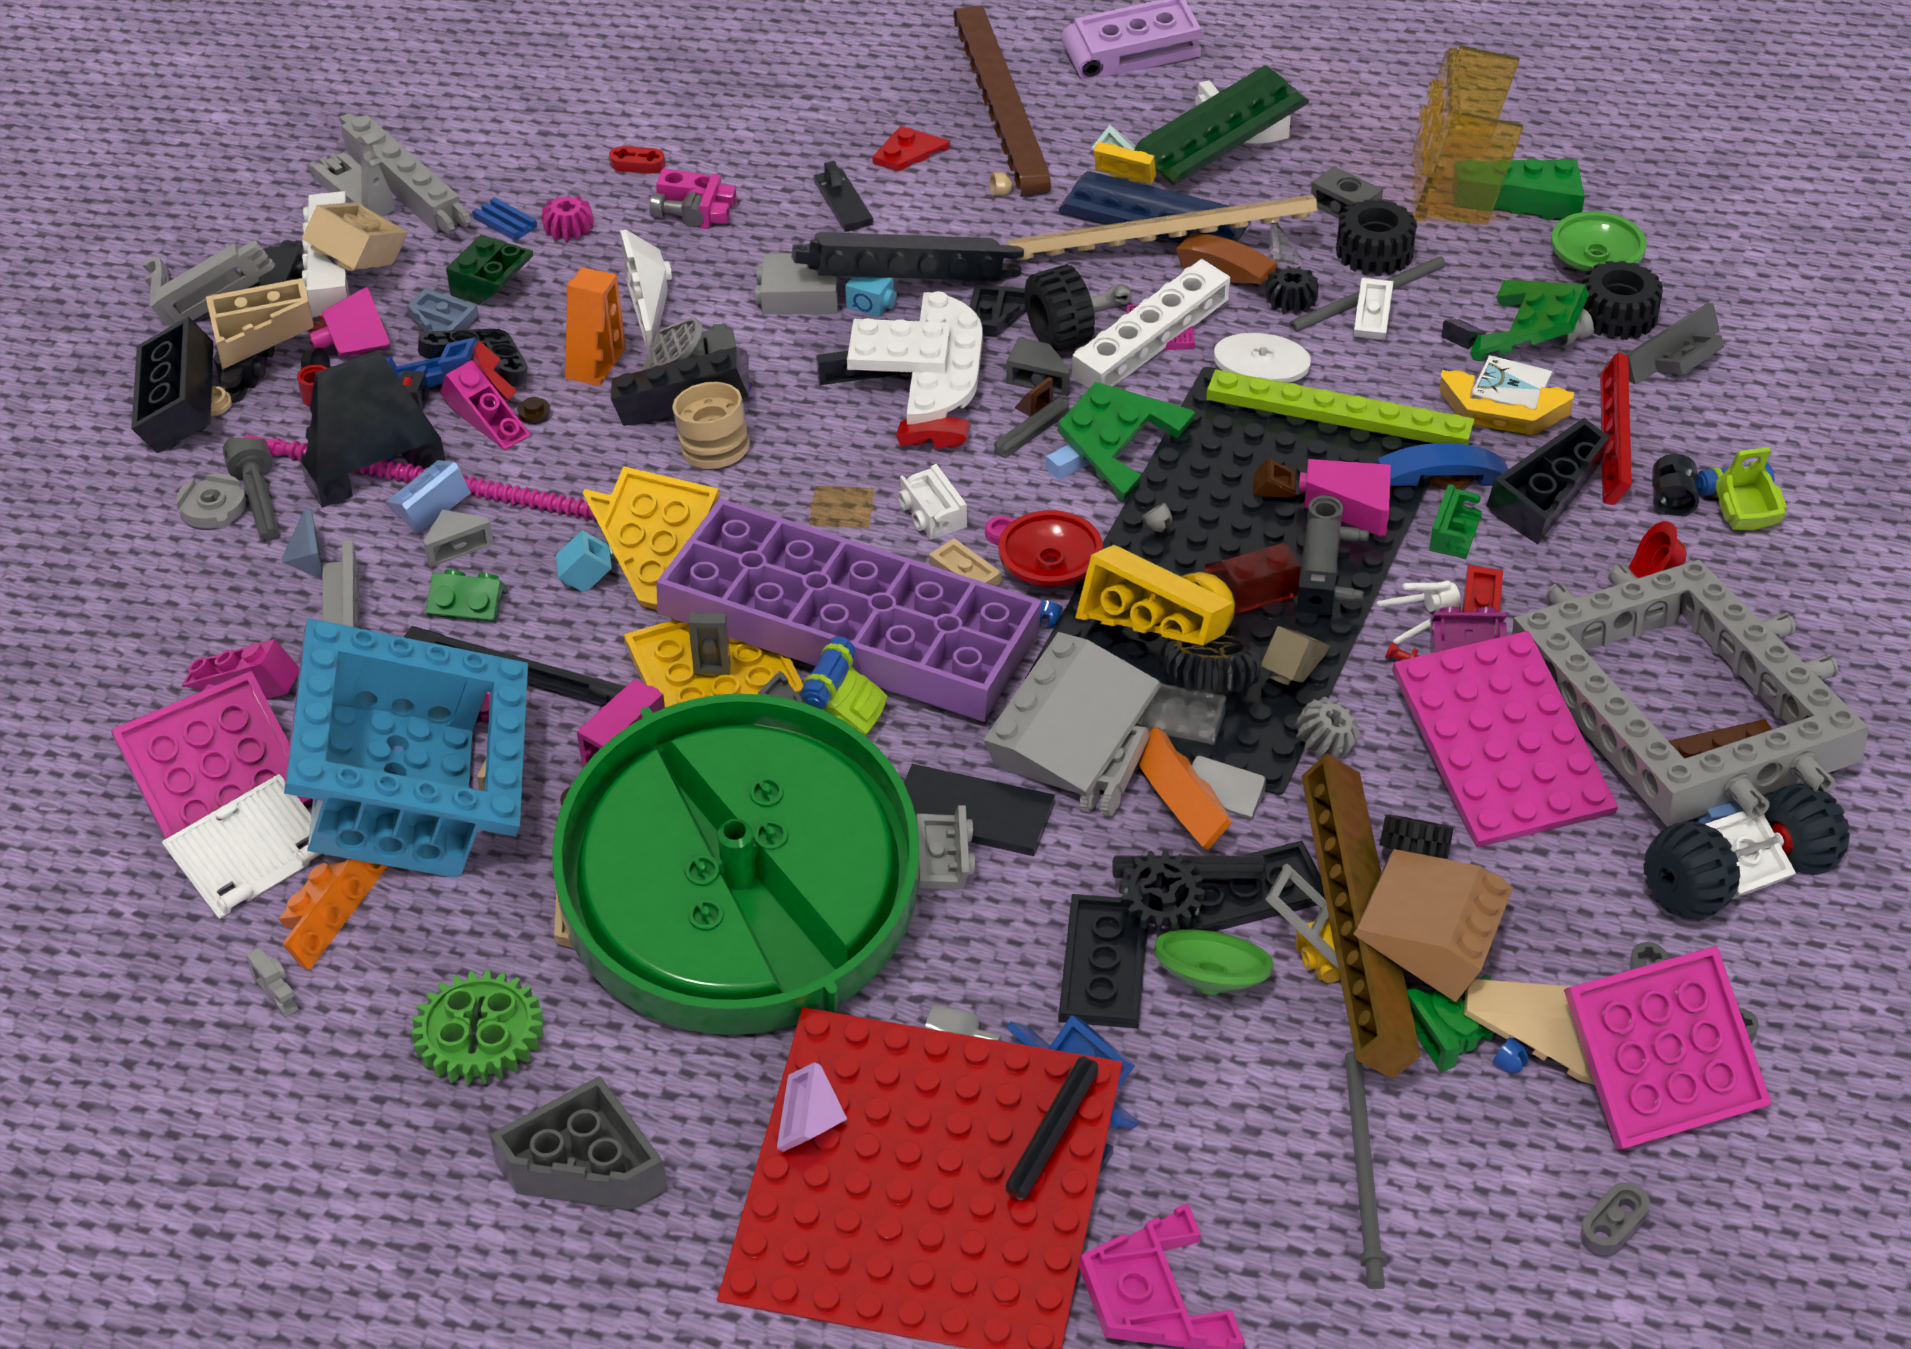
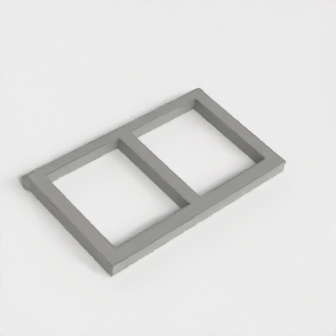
M1285 864L1265 900L1338 968L1335 950L1319 936L1329 917L1326 900L1289 864ZM1289 878L1321 908L1311 928L1278 897Z

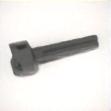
M257 438L227 439L223 445L226 467L230 476L238 480H244L259 538L263 539L264 542L279 539L280 532L263 476L272 467V457L266 439Z

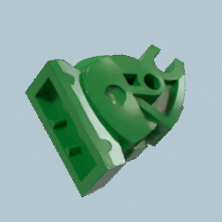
M1483 975L1480 979L1491 980V977ZM1418 989L1407 990L1417 1039L1440 1073L1454 1068L1458 1054L1462 1055L1465 1052L1476 1049L1477 1043L1481 1038L1492 1041L1497 1034L1464 1015L1465 991L1454 1002L1436 989L1427 993Z

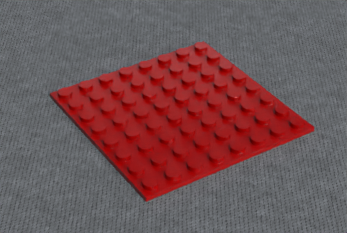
M803 1007L717 1302L965 1349H1062L1079 1272L1078 1264L1083 1253L1121 1075L1122 1061ZM1084 1056L1094 1060L1098 1064V1074L1027 1198L1019 1200L1010 1196L1006 1192V1182L1077 1059ZM816 1062L822 1066L847 1119L814 1138L782 1152L777 1149L788 1075Z

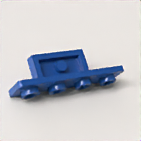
M1073 1015L1068 1019L1051 1045L1026 1025L1011 1021L1006 1027L1016 1036L1013 1041L1016 1044L1122 1061L1118 1089L1135 1067L1129 1059L1083 1020ZM1115 1102L1110 1126L1118 1129L1120 1126L1134 1129L1139 1124V1121Z

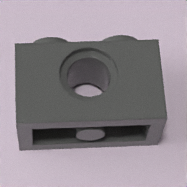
M1333 166L1312 182L1311 194L1316 198L1318 209L1339 219L1347 206H1352L1355 202H1364V200L1369 199L1382 200L1383 189Z

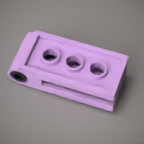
M1156 0L1075 18L1074 23L1067 26L1061 34V40L1080 78L1083 80L1142 70L1201 56V47L1197 39L1201 38V27L1186 0Z

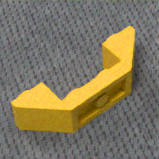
M1442 370L1440 393L1456 414L1475 418V426L1534 435L1571 415L1574 392L1566 391L1560 387H1541L1537 408L1530 409L1522 404L1507 405L1496 403L1487 398L1472 399L1475 375H1469L1460 370Z

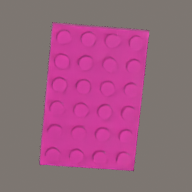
M1529 631L1394 662L1392 672L1476 848L1616 814L1618 805Z

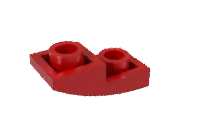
M945 417L918 424H907V420L900 421L896 437L900 447L909 444L919 446L931 438L936 449L943 447L951 449L967 441L971 425L968 420L955 417Z

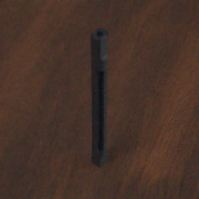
M411 626L404 635V638L527 662L528 684L584 699L605 706L626 687L603 679L592 678L447 637L443 634Z

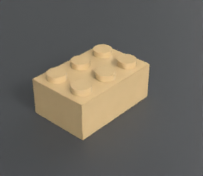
M354 202L317 205L302 239L310 243V248L316 253L324 256L329 254L337 259L336 263L340 267L354 271L355 269L367 270L371 267L380 268L381 266L392 265L408 232L363 205Z

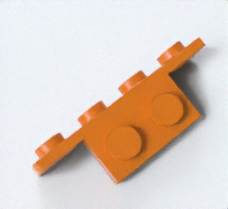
M347 858L345 862L322 863L311 870L308 875L309 880L300 891L291 896L287 902L288 907L278 918L285 927L293 929L284 940L283 946L301 968L311 969L386 870L387 865Z

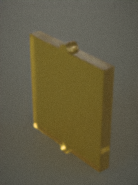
M816 486L813 502L809 504L810 509H812L810 526L869 528L871 511L875 510V505L872 504L874 488Z

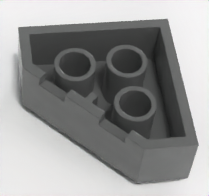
M601 1076L489 1134L496 1165L516 1193L632 1210L667 1190L662 1158Z

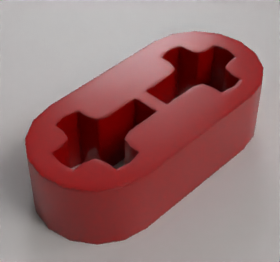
M619 146L609 152L610 166L616 171L653 174L665 168L664 153L656 148Z

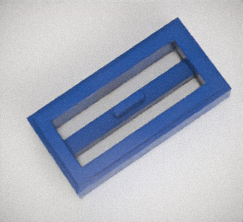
M495 197L490 199L491 205L484 203L481 205L482 210L476 208L472 211L475 220L514 241L537 228L536 219Z

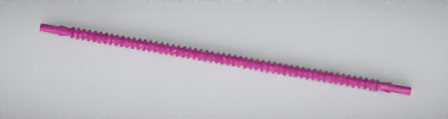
M245 434L243 437L266 439L271 455L289 456L293 461L298 458L301 462L302 455L306 453L307 449L306 442L302 444L299 441L289 443L280 438L268 439ZM387 459L361 468L359 471L362 475L368 472L371 477L377 474L380 479L384 476L388 480H392L395 477L397 482H401L404 479V482L408 484L427 468L423 470V467L420 465L414 468L413 464L406 466L403 462L397 464L394 460L388 463ZM463 474L471 492L468 495L469 497L475 494L476 498H481L484 495L486 500H490L493 497L495 502L502 499L504 504L511 501L514 506L520 503L521 507L524 508L529 505L530 509H535L538 506L540 511H544L547 508L549 513H553L556 510L558 515L565 512L568 517L572 514L577 519L583 516L585 520H589L592 517L593 521L597 522L588 503H585L582 498L576 501L575 497L571 496L567 499L563 494L558 498L556 493H551L549 496L547 491H543L540 494L537 489L531 492L528 487L522 490L520 486L516 485L513 488L509 483L503 486L502 482L494 484L492 480L486 483L483 478L477 481L474 476L468 479Z

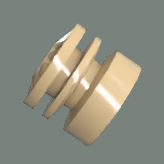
M705 382L687 388L674 399L672 409L675 424L679 431L680 448L684 460L690 465L703 469H718L732 465L742 459L748 452L750 439L747 433V424L744 420L743 401L738 389L722 382Z

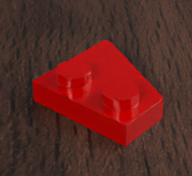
M900 126L872 156V164L899 172L914 163H920L929 159V154L939 150L943 152L949 150L950 140Z

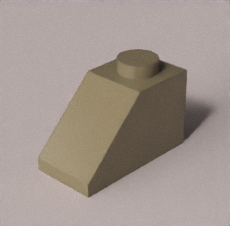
M1277 626L1263 658L1262 667L1271 671L1270 678L1283 684L1289 685L1291 680L1303 683L1328 652L1330 645L1301 632Z

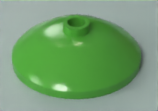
M1597 211L1580 212L1563 218L1555 225L1551 236V245L1556 255L1567 265L1582 272H1586L1589 268H1594L1596 264H1605L1607 261H1626L1627 263L1638 264L1644 257L1647 246L1644 233L1633 222L1615 214Z
M1170 931L1160 935L1156 939L1154 954L1166 970L1185 984L1195 987L1199 992L1210 995L1218 994L1219 992H1235L1256 986L1271 976L1274 965L1271 956L1259 946L1238 937L1212 931Z

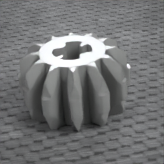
M1323 697L1321 700H1313L1311 703H1308L1302 710L1295 724L1298 729L1296 738L1305 741L1304 750H1313L1316 758L1326 753L1334 758L1338 756L1343 757L1351 751L1353 745L1358 740V736L1361 733L1357 728L1359 720L1351 717V709L1341 707L1339 700L1332 703L1327 697Z

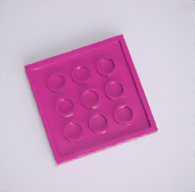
M252 671L111 729L112 736L164 839L183 830L274 776L280 774L284 780L286 778L290 744ZM297 796L304 806L313 803V799Z
M1718 946L1564 989L1617 1150L1772 1105Z

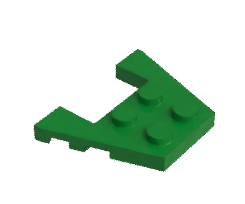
M1504 280L1496 296L1498 303L1504 306L1521 304L1520 309L1509 331L1477 336L1470 351L1472 359L1484 361L1486 360L1484 354L1500 350L1501 355L1512 352L1516 344L1528 340L1534 345L1572 333L1589 296L1585 284Z
M1095 382L1059 422L1057 431L1083 460L1087 459L1097 470L1096 475L1103 482L1107 481L1114 489V495L1123 502L1140 482L1141 474L1116 460L1117 456L1147 422L1178 438L1193 421L1195 412L1191 409Z

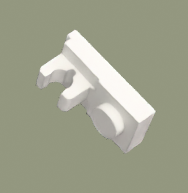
M1361 279L1353 337L1386 340L1393 281Z

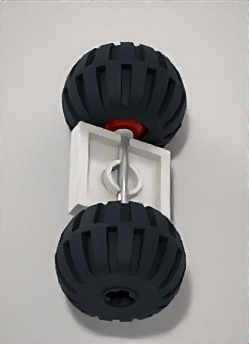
M1793 784L1784 786L1767 797L1769 808L1760 817L1756 814V818L1753 819L1745 811H1741L1707 824L1696 822L1673 824L1660 832L1646 850L1643 868L1644 875H1647V879H1645L1647 887L1652 890L1651 895L1655 901L1660 903V906L1668 913L1687 919L1710 917L1726 907L1732 899L1786 880L1798 872L1817 875L1830 871L1841 861L1849 845L1850 833L1847 832L1849 830L1848 819H1845L1843 816L1845 812L1840 804H1836L1837 800L1828 792H1824L1823 789L1818 788V791L1814 792L1813 788L1809 785Z

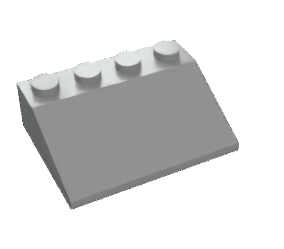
M1058 632L983 741L995 766L1011 773L1088 797L1161 687V684L1155 678L1093 642Z

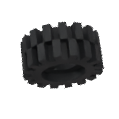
M1385 814L1379 845L1393 850L1397 849L1448 859L1454 828L1425 820Z

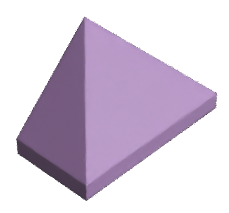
M816 1062L788 1075L777 1149L782 1152L814 1138L847 1119L822 1066Z

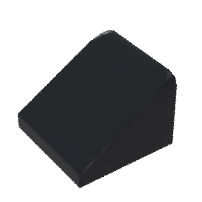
M1446 319L1443 322L1441 337L1469 350L1474 345L1477 336L1485 335L1486 331L1460 319Z

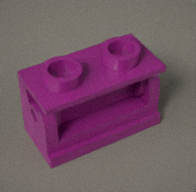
M1458 607L1440 608L1439 612H1434L1430 619V653L1507 636L1506 622H1504L1507 613H1499L1496 608L1492 607L1477 608L1475 612H1461V608Z

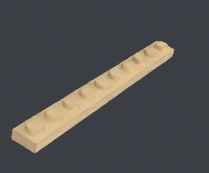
M1311 194L1007 240V245L1023 248L1024 257L1017 258L1016 260L1033 258L1034 253L1046 251V255L1051 256L1065 253L1064 248L1077 247V251L1094 249L1095 244L1107 242V246L1126 244L1125 239L1138 238V242L1156 240V235L1168 233L1169 237H1180L1187 235V230L1199 229L1200 233L1213 232L1218 230L1219 225L1230 224V228H1241L1248 226V221L1261 220L1262 224L1278 222L1280 216L1291 215L1292 219H1302L1310 217V212L1317 211L1316 198Z

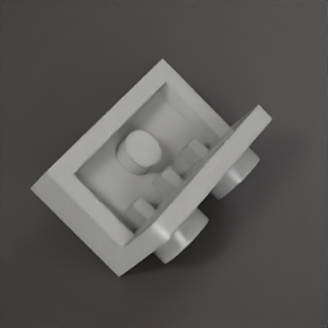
M958 805L954 815L916 814L919 834L918 888L963 889L968 875L973 876L975 869V855L973 852H968V842H971L973 835L972 819H966V806Z

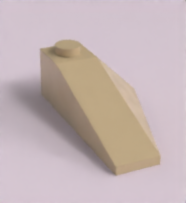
M1474 979L1465 990V1016L1505 1039L1515 1037L1534 1048L1533 1055L1542 1060H1545L1548 1056L1569 1068L1567 1071L1568 1075L1579 1081L1595 1085L1564 993V989L1572 986Z

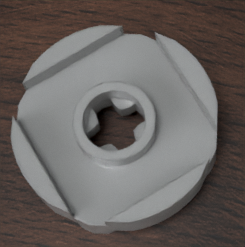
M227 474L205 475V481L196 484L195 479H193L179 490L176 500L181 520L197 528H226L244 512L247 506L244 488L241 487L240 481Z

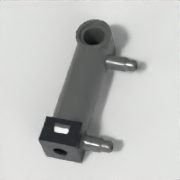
M1332 496L1315 497L1308 505L1296 612L1332 616L1334 600L1361 602L1363 599L1362 590L1335 586L1340 540L1368 541L1369 531L1341 526L1343 505Z

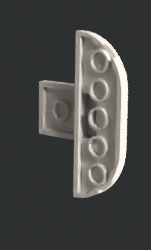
M924 292L920 321L874 320L871 318L853 320L847 356V370L912 372L907 408V424H918L947 417V412L952 411L958 406L961 409L967 406L976 393L982 352L981 321L969 306L947 296L944 292Z

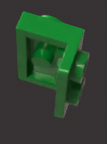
M446 569L444 574L432 572L425 613L429 616L496 622L501 595L507 594L508 588L497 575L490 573H479L478 577L465 576L464 572L453 569Z

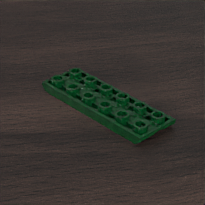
M1264 65L1142 138L1136 145L1135 151L1154 155L1155 170L1174 186L1309 103V99L1296 88L1289 85L1271 67Z

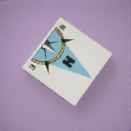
M1489 355L1474 386L1472 399L1487 398L1496 403L1507 405L1522 404L1530 409H1536L1541 387H1548L1552 371Z

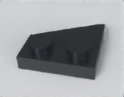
M975 284L970 308L981 321L983 335L997 336L1026 310L1025 288Z

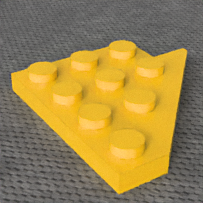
M623 466L611 495L588 489L583 491V495L640 605L657 610V580L720 499L719 489Z

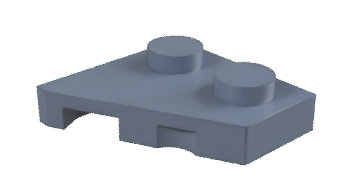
M426 288L407 305L409 316L424 332L465 330L479 316L476 305Z

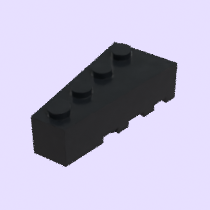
M1582 418L1495 478L1486 507L1516 531L1538 545L1600 465L1609 436L1586 418Z

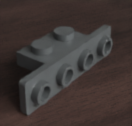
M1704 304L1627 353L1630 382L1638 384L1656 372L1672 373L1673 376L1686 375L1691 372V368L1700 362L1710 360L1714 353L1724 348L1722 335H1715L1719 332V325L1714 304Z

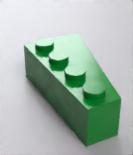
M1474 158L1455 160L1452 192L1454 205L1490 211L1501 209L1517 215H1523V213L1541 215L1543 219L1554 220V217L1563 219L1572 214L1580 213L1583 210L1585 195L1577 160H1508L1504 158L1497 160H1478Z

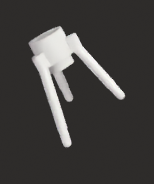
M1447 580L1438 583H1404L1402 585L1404 590L1426 592L1424 594L1390 598L1376 602L1377 606L1424 601L1429 612H1439V609L1443 607L1459 608L1461 597L1457 586ZM1430 619L1395 638L1393 642L1399 644L1430 628Z

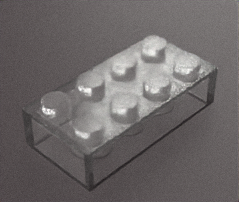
M1161 684V687L1135 726L1147 727L1148 731H1151L1156 726L1169 736L1214 745L1225 714L1226 697L1206 692L1200 693L1195 690L1187 691L1185 688Z

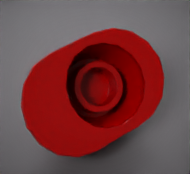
M1669 521L1656 523L1642 537L1636 554L1628 567L1637 578L1685 564L1687 557L1686 547L1677 538L1678 534L1675 525Z

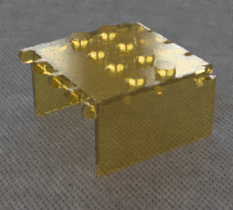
M1461 45L1459 50L1452 47L1444 54L1436 80H1430L1427 91L1429 101L1427 105L1422 104L1419 114V122L1421 124L1413 145V154H1415L1413 169H1415L1413 205H1415V211L1413 215L1416 221L1425 222L1428 215L1468 224H1488L1523 130V124L1499 119L1520 61L1519 57Z

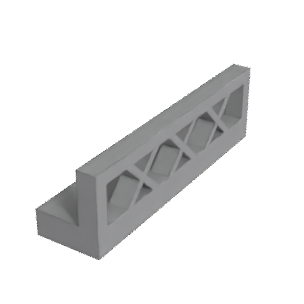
M353 539L342 540V561L323 563L322 621L359 628V565Z

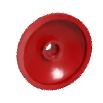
M1058 510L1036 511L1020 516L1006 526L1000 535L998 543L999 558L1008 572L1024 582L1043 587L1065 586L1085 578L1091 555L1103 550L1100 533L1089 521L1078 515Z

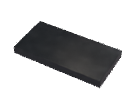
M916 764L911 765L904 781L915 815H954L957 806L964 805L966 806V819H972L973 822L971 843L1033 857L1055 803L1054 794Z
M1303 841L1242 855L1264 857L1266 871L1262 879H1203L1201 889L1205 890L1203 902L1200 903V913L1198 916L1191 915L1190 925L1187 927L1180 921L1177 922L1180 929L1216 932L1281 915L1265 899L1285 864H1289L1325 899L1321 875ZM1290 878L1278 896L1293 911L1318 906ZM1184 896L1183 901L1176 903L1177 908L1185 902L1187 896Z
M1072 894L1058 1014V1022L1066 1023L1071 1015L1079 1017L1087 1025L1138 1029L1147 927L1145 929L1140 928L1141 918L1139 917L1133 920L1127 918L1130 907H1121V897Z

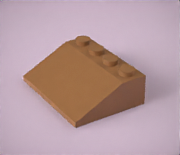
M1394 849L1383 868L1353 935L1456 1002L1483 968L1513 887L1508 885L1498 874L1490 873L1478 865Z

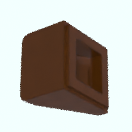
M1048 377L1030 390L1015 406V409L1031 417L1052 402L1053 379Z
M1267 458L1254 474V495L1293 498L1296 495V471Z

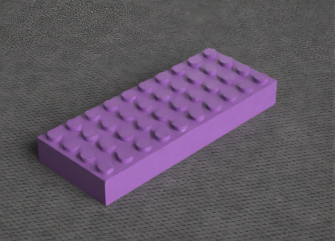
M724 499L717 501L656 582L657 614L688 624L690 612L726 613L729 638L814 666L817 665L825 645H828L831 638L835 636L845 637L849 639L856 650L852 667L878 687L983 722L988 718L1039 633L1042 601Z

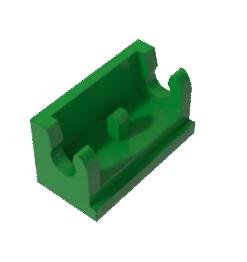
M1448 484L1432 527L1429 551L1467 559L1482 511L1474 507H1467L1463 502L1469 501L1478 504L1481 499L1479 495L1456 489L1454 485Z

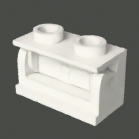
M937 464L932 465L931 469L913 474L907 480L903 475L900 476L901 491L897 493L898 501L904 511H910L913 523L918 531L924 530L931 540L967 527V504Z

